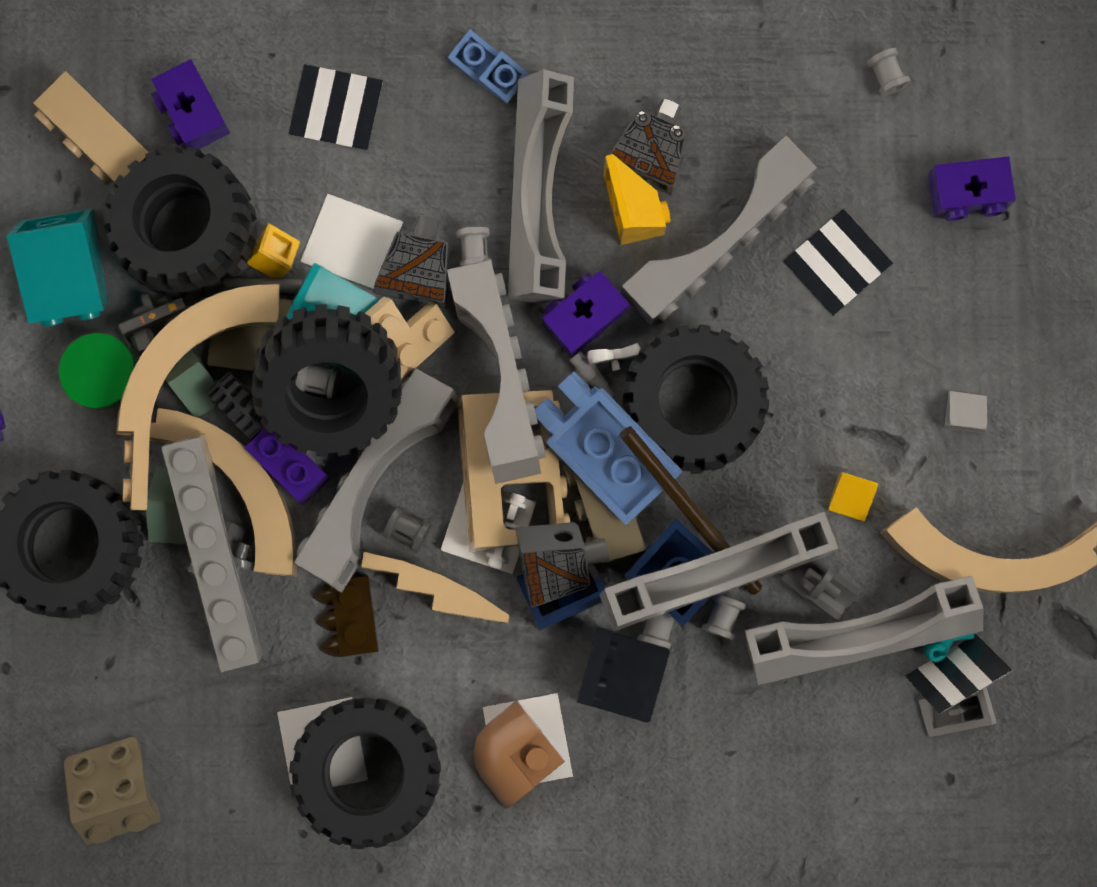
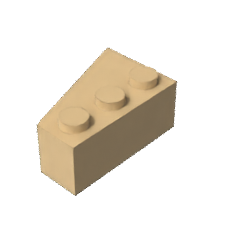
M66 71L33 103L34 108L38 110L34 116L48 130L51 131L54 127L57 128L66 137L62 143L77 158L84 154L94 164L90 170L105 185L110 181L114 183L119 175L125 177L131 171L127 166L135 160L140 163L146 157L145 154L149 153Z

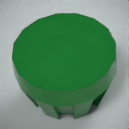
M93 333L81 336L69 344L61 356L58 370L61 386L70 399L85 408L94 410L114 408L121 403L126 384L136 365V359L128 346L112 335Z

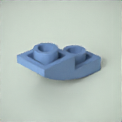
M469 29L446 58V61L465 76L506 104L518 90V79L530 75L503 51L497 52L471 29Z

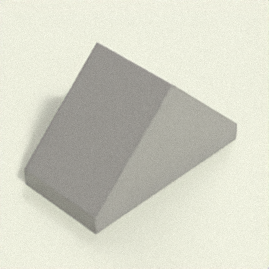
M987 687L940 714L925 698L919 700L929 737L997 723Z

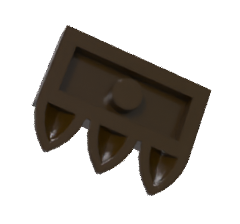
M369 576L351 578L342 593L327 584L318 588L312 595V598L322 604L332 605L334 608L320 615L316 620V624L326 630L337 631V634L330 636L320 645L319 650L333 657H347L379 652Z

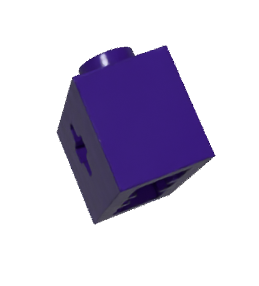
M192 59L151 79L157 90L151 93V96L161 114L168 111L173 121L172 124L168 125V129L178 146L184 143L186 147L201 149L230 134ZM189 102L193 111L186 114L183 105Z
M1009 156L935 165L928 174L934 217L945 216L946 221L966 219L969 217L968 213L982 212L984 217L1002 215L1005 213V209H1008L1016 201ZM968 185H970L971 189L974 191L979 190V193L976 197H974L972 191H965V188Z
M601 271L593 277L590 273L581 277L572 286L575 292L565 300L555 299L543 310L546 315L542 318V325L570 358L575 356L628 312L629 303ZM579 305L583 309L590 306V318L587 319L583 315L576 318V306Z
M264 428L245 447L302 505H305L330 480L306 454L295 451L293 444L289 443L285 446L275 439V431L270 433Z

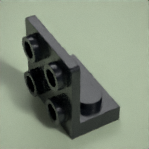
M598 627L576 702L649 723L652 718L670 650Z

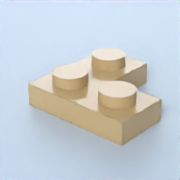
M386 297L381 298L365 313L371 317V325L380 323L387 331V338L393 339L397 347L398 358H400L401 381L455 333L438 305L432 302H428L407 322L392 299Z

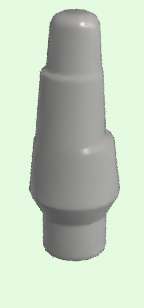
M580 351L569 360L575 367L576 373L586 383L588 382L592 387L596 386L598 389L603 388L613 398V392L596 365H590L588 359Z

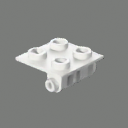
M463 483L441 551L513 574L519 556L518 546L488 548L485 551L469 552ZM501 491L505 527L513 530L518 527L529 526L536 502L525 499L526 497L511 492L510 494Z

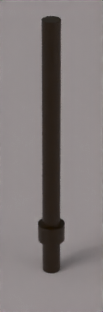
M631 426L623 429L619 437L715 553L730 548L725 539ZM758 580L743 585L750 595L757 594L762 588V584Z

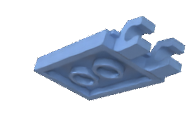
M573 372L558 387L575 406L564 416L562 410L547 398L535 408L536 417L549 431L547 434L550 438L546 443L606 506L627 525L663 489L619 437L623 429L631 426L674 479L683 471L603 388L598 389L594 386L590 390L589 385L576 372Z

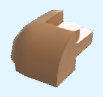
M518 700L483 728L478 734L473 748L474 766L480 778L505 809L525 796L565 762Z

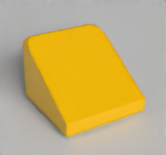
M268 223L253 248L247 264L271 278L281 279L291 270L300 241Z
M840 473L828 511L865 522L878 483L847 473Z

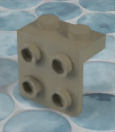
M126 738L69 756L65 759L64 769L71 824L87 845L104 843L110 840L111 837L130 831H142L150 825L161 822L159 808L147 791L141 747L136 738Z

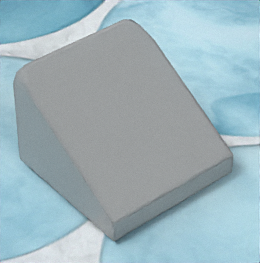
M949 391L944 428L981 434L987 430V396Z

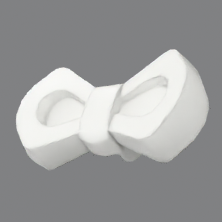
M638 343L622 349L588 351L587 359L590 365L611 361L612 371L620 370L618 360L638 356L640 346Z

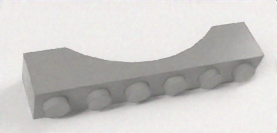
M544 69L518 79L508 299L537 304L562 299L565 293L566 260L559 247L554 228L552 188L559 147L565 129L573 114L574 77Z
M785 136L759 160L755 169L753 188L749 200L740 216L725 233L709 245L690 254L667 260L649 261L622 286L621 294L650 325L658 319L664 323L678 310L679 307L675 303L685 294L690 298L706 284L703 277L712 269L717 273L721 271L733 259L730 252L739 244L744 248L748 246L761 233L757 228L766 219L772 223L788 208L784 203L793 194L799 198L815 183L811 178L817 167Z
M491 260L448 269L447 273L458 320L472 329L487 344L497 360L501 373L499 399L493 417L484 431L495 484L541 474L539 459L546 458L541 435L533 436L531 425L538 424L533 401L525 403L523 392L530 391L525 368L517 370L515 362L516 359H520L522 356L517 336L509 337L508 327L514 326L510 305H502L500 296L507 295L502 273L494 274Z
M416 368L410 377H405L401 382V404L398 406V414L394 422L390 425L387 424V432L380 439L376 440L372 437L371 445L358 451V461L351 472L345 473L340 479L337 486L338 493L330 505H326L320 511L317 518L318 525L310 537H306L297 549V558L294 563L308 574L341 593L362 561L360 549L361 521L367 500L376 482L387 467L406 449L424 438L441 432L457 407L459 397L453 388Z
M203 434L167 443L161 446L220 671L224 672L259 663L263 653L255 622L248 606L231 551L206 435Z
M825 512L705 557L610 586L600 593V598L612 631H616L823 558L836 551L838 546Z
M968 576L935 584L902 604L862 618L824 624L778 622L745 630L756 681L758 685L981 632L983 631L984 608L973 577Z

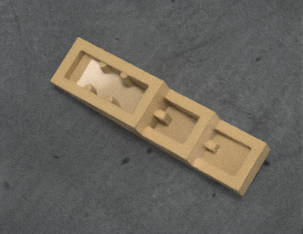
M367 552L363 553L361 565L363 569L397 574L399 576L396 589L434 596L432 611L509 624L510 616L476 592L441 574L405 561Z

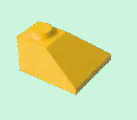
M615 155L605 156L603 176L620 244L625 245L664 235L666 223L671 222L667 202H660L657 190Z

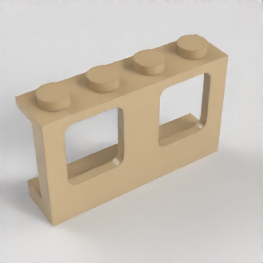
M552 390L523 392L525 403L533 401L534 407H537L541 402L549 398L560 408L559 402L553 401ZM499 393L462 395L457 401L469 552L485 551L488 548L518 546L516 530L507 529L503 522L501 488L504 485L545 482L549 524L570 523L569 514L563 512L562 498L567 496V481L565 475H560L559 461L562 459L546 443L550 438L547 434L549 431L541 422V436L546 458L539 459L541 474L495 484L484 431L493 417Z

